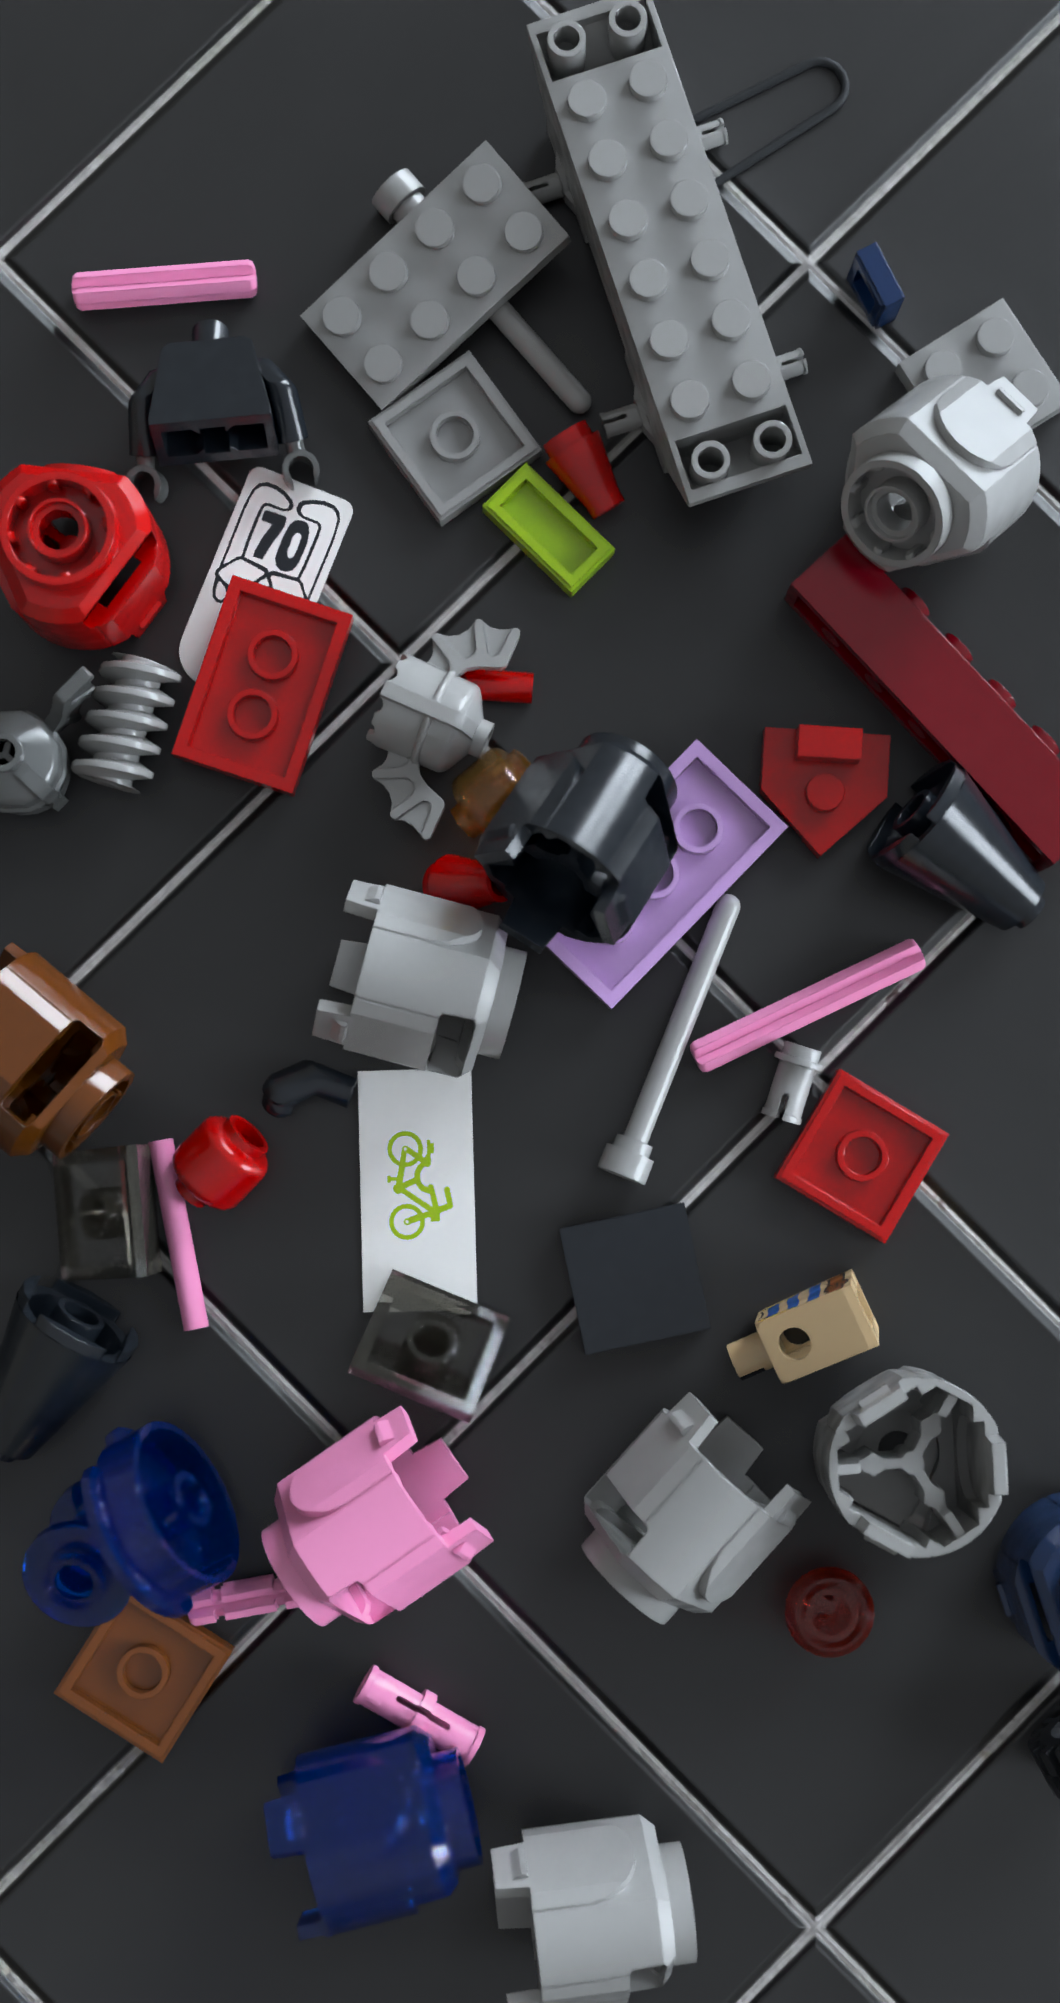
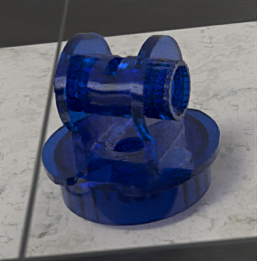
M153 1421L136 1430L118 1427L105 1436L106 1447L101 1452L96 1467L91 1466L84 1470L82 1479L62 1493L52 1510L50 1526L35 1537L23 1559V1583L32 1601L49 1617L71 1626L91 1627L112 1620L125 1608L131 1595L144 1607L158 1615L168 1618H180L188 1614L193 1608L192 1597L227 1580L233 1574L238 1562L240 1547L239 1531L233 1505L219 1473L201 1447L183 1430L164 1421Z

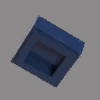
M874 242L856 252L847 280L871 326L878 329L896 319L905 295L877 242Z

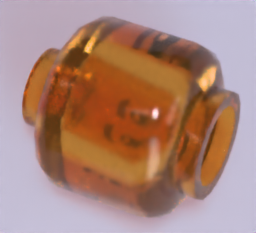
M491 748L453 780L451 788L458 804L451 808L450 811L459 826L471 838L475 839L481 833L483 834L526 769L532 765L519 750L514 749L507 753L499 748Z

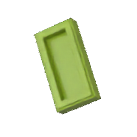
M527 463L482 505V512L570 598L615 553V548Z

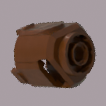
M13 942L3 949L0 956V1148L11 1157L29 1155L44 1146L58 1159H63L75 1151L102 1124L133 1082L135 1074L119 1061L127 1046L126 1027L37 952L26 953Z

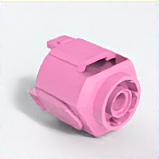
M401 1405L381 1418L378 1416L371 1417L277 1483L274 1502L279 1519L262 1530L261 1539L273 1570L290 1597L306 1616L319 1626L324 1627L342 1614L358 1623L375 1624L394 1610H403L469 1564L472 1557L494 1541L489 1531L472 1518L459 1524L445 1498L468 1479V1475L442 1437L413 1453L410 1447L418 1442L409 1415Z

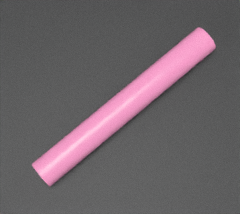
M173 1138L149 1142L148 1146L183 1330L190 1331L208 1327V1317L186 1202L175 1185L178 1176L172 1161V1156L176 1151Z

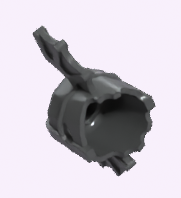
M82 666L54 694L52 708L45 720L29 711H0V744L5 743L3 751L0 752V760L6 759L9 762L8 764L0 765L1 813H12L21 816L33 815L50 808H54L59 812L68 803L69 800L64 795L70 783L71 762L67 748L59 734L68 725L78 722L83 717L80 714L81 705L95 690V686L91 683L94 675L85 666ZM13 745L15 747L14 757L10 754Z

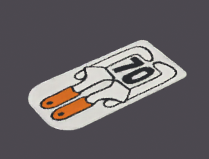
M256 467L249 472L180 641V661L190 678L195 682L197 680L232 575L317 603L353 515L352 505L348 501L292 479L293 491L286 486L283 475L263 467Z

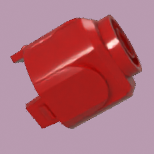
M53 463L46 464L43 467L21 464L14 468L0 481V587L10 607L39 636L61 647L76 650H98L124 642L132 634L140 638L167 603L164 591L169 585L170 556L164 535L137 488L125 475H117L115 472L87 465ZM62 517L75 520L79 527L78 536L63 535L52 521ZM132 556L141 563L107 608L98 602L130 558Z

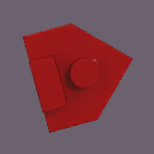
M799 724L797 729L765 727L763 729L759 793L802 838L801 841L817 859L887 798L891 735L863 733V728Z

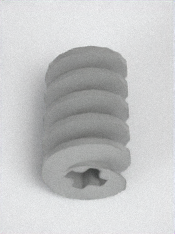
M113 652L112 655L118 660L104 661L100 664L98 670L100 675L113 685L96 686L92 694L93 699L106 709L89 710L84 718L86 723L99 732V734L82 735L77 743L83 751L93 758L75 759L72 761L70 769L79 777L125 792L141 794L132 787L133 780L153 779L154 773L139 763L140 756L160 755L161 748L148 740L146 734L150 731H167L168 728L167 723L153 714L154 707H174L175 704L174 699L160 690L161 683H181L182 676L169 667L135 655Z

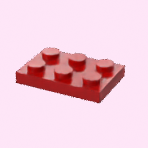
M232 575L171 753L174 758L294 797L354 622L353 615Z

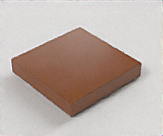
M127 1578L57 1686L54 1694L163 1763L235 1646L202 1625H191L187 1615Z

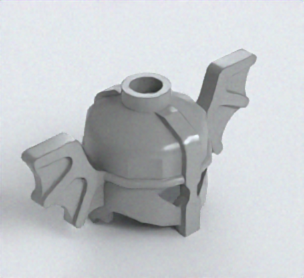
M477 619L467 631L459 635L446 636L434 633L432 635L433 654L428 662L404 652L394 669L397 676L391 680H385L379 694L383 700V707L374 713L371 722L374 729H369L366 740L373 743L376 747L388 751L385 762L372 771V777L384 785L390 794L392 802L391 818L394 821H403L413 826L425 841L431 840L444 812L445 804L443 799L421 777L420 765L435 772H444L468 754L481 759L492 736L495 723L484 719L481 690L478 685L460 676L472 670L502 671L506 669L520 638V630L518 628L499 630L488 626L483 620Z

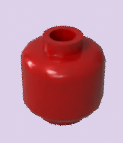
M221 1115L207 1117L178 1146L172 1156L173 1167L178 1176L175 1182L178 1192L187 1202L198 1208H203L205 1205L218 1210H228L236 1207L265 1177L268 1171L266 1153L269 1148L267 1141L254 1125L241 1116L231 1115L229 1118Z

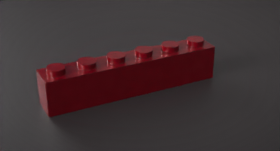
M845 534L790 584L784 600L938 764L949 759L966 770L1028 860L1039 872L1054 865L1060 860V759L1056 756L1060 752L1058 745L1039 726L1033 725L1030 728L1013 710L1016 707V702L1004 686L994 679L986 681L970 664L973 661L970 651L956 636L951 633L943 635L927 618L929 610L926 604L914 591L907 587H903L900 590L882 569L875 566L858 551L847 534Z

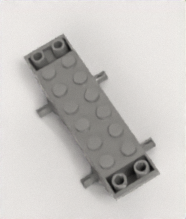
M601 0L527 24L526 32L547 119V133L556 156L555 173L523 183L541 204L563 198L565 204L576 215L585 244L589 243L625 348L624 359L634 385L633 404L605 413H599L605 438L608 440L611 437L641 428L647 438L654 444L663 473L670 474L688 507L811 468L813 462L784 381L802 374H808L806 358L803 359L804 352L802 348H797L794 351L779 356L775 355L705 152L722 145H728L726 127L724 128V121L721 117L696 126L653 0Z

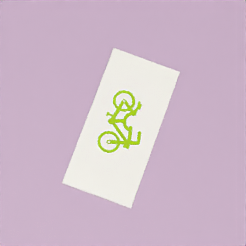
M420 1069L358 1071L363 1312L478 1309L471 1071L458 1078Z

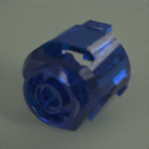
M417 1725L299 1753L295 1761V1771L277 1776V1786L281 1798L263 1804L270 1856L273 1859L305 1855L318 1908L302 1912L297 1924L299 1940L322 1935L331 1937L336 1934L418 1914L419 1905L451 1896L459 1882L461 1870L483 1865L478 1820L460 1750L458 1747L437 1752L432 1735Z

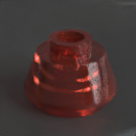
M834 1566L819 1567L803 1574L791 1587L785 1603V1619L792 1637L803 1649L820 1657H840L853 1652L867 1639L874 1622V1604L868 1588L855 1574ZM833 1595V1598L830 1599L825 1596Z

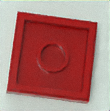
M839 1068L835 1071L773 1178L885 1244L944 1145L949 1133Z

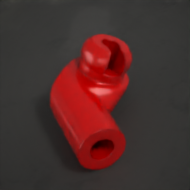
M479 669L467 671L460 676L478 685L483 701L532 704L534 673Z

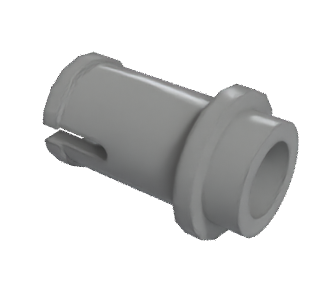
M785 1040L782 1052L775 1051L774 1057L779 1058V1062L761 1113L774 1118H780L786 1095L789 1094L782 1120L801 1125V1116L816 1070L822 1072L824 1068L823 1065L818 1064L821 1051Z

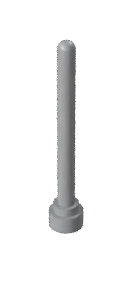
M404 168L394 173L380 186L372 199V205L389 224H395L425 198L426 189L409 169ZM507 301L489 319L573 413L583 414L587 412L592 403L588 391Z
M724 894L716 901L624 1135L617 1133L613 1144L606 1143L597 1166L611 1174L643 1186L646 1184L654 1161L649 1159L653 1147L647 1145L740 912V901L732 894Z

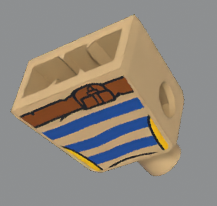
M850 1269L758 1312L754 1323L757 1332L727 1344V1350L732 1364L742 1381L774 1367L779 1380L784 1384L879 1346V1326L853 1269ZM793 1327L805 1331L810 1339L803 1344H793L786 1339L783 1331Z

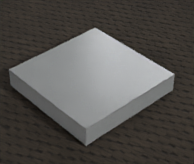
M470 351L461 355L368 421L369 429L441 527L509 480L525 463L530 465L542 456L541 447Z

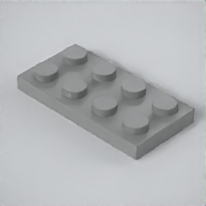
M485 140L306 309L300 317L383 411L412 391L572 241L561 225L488 141Z

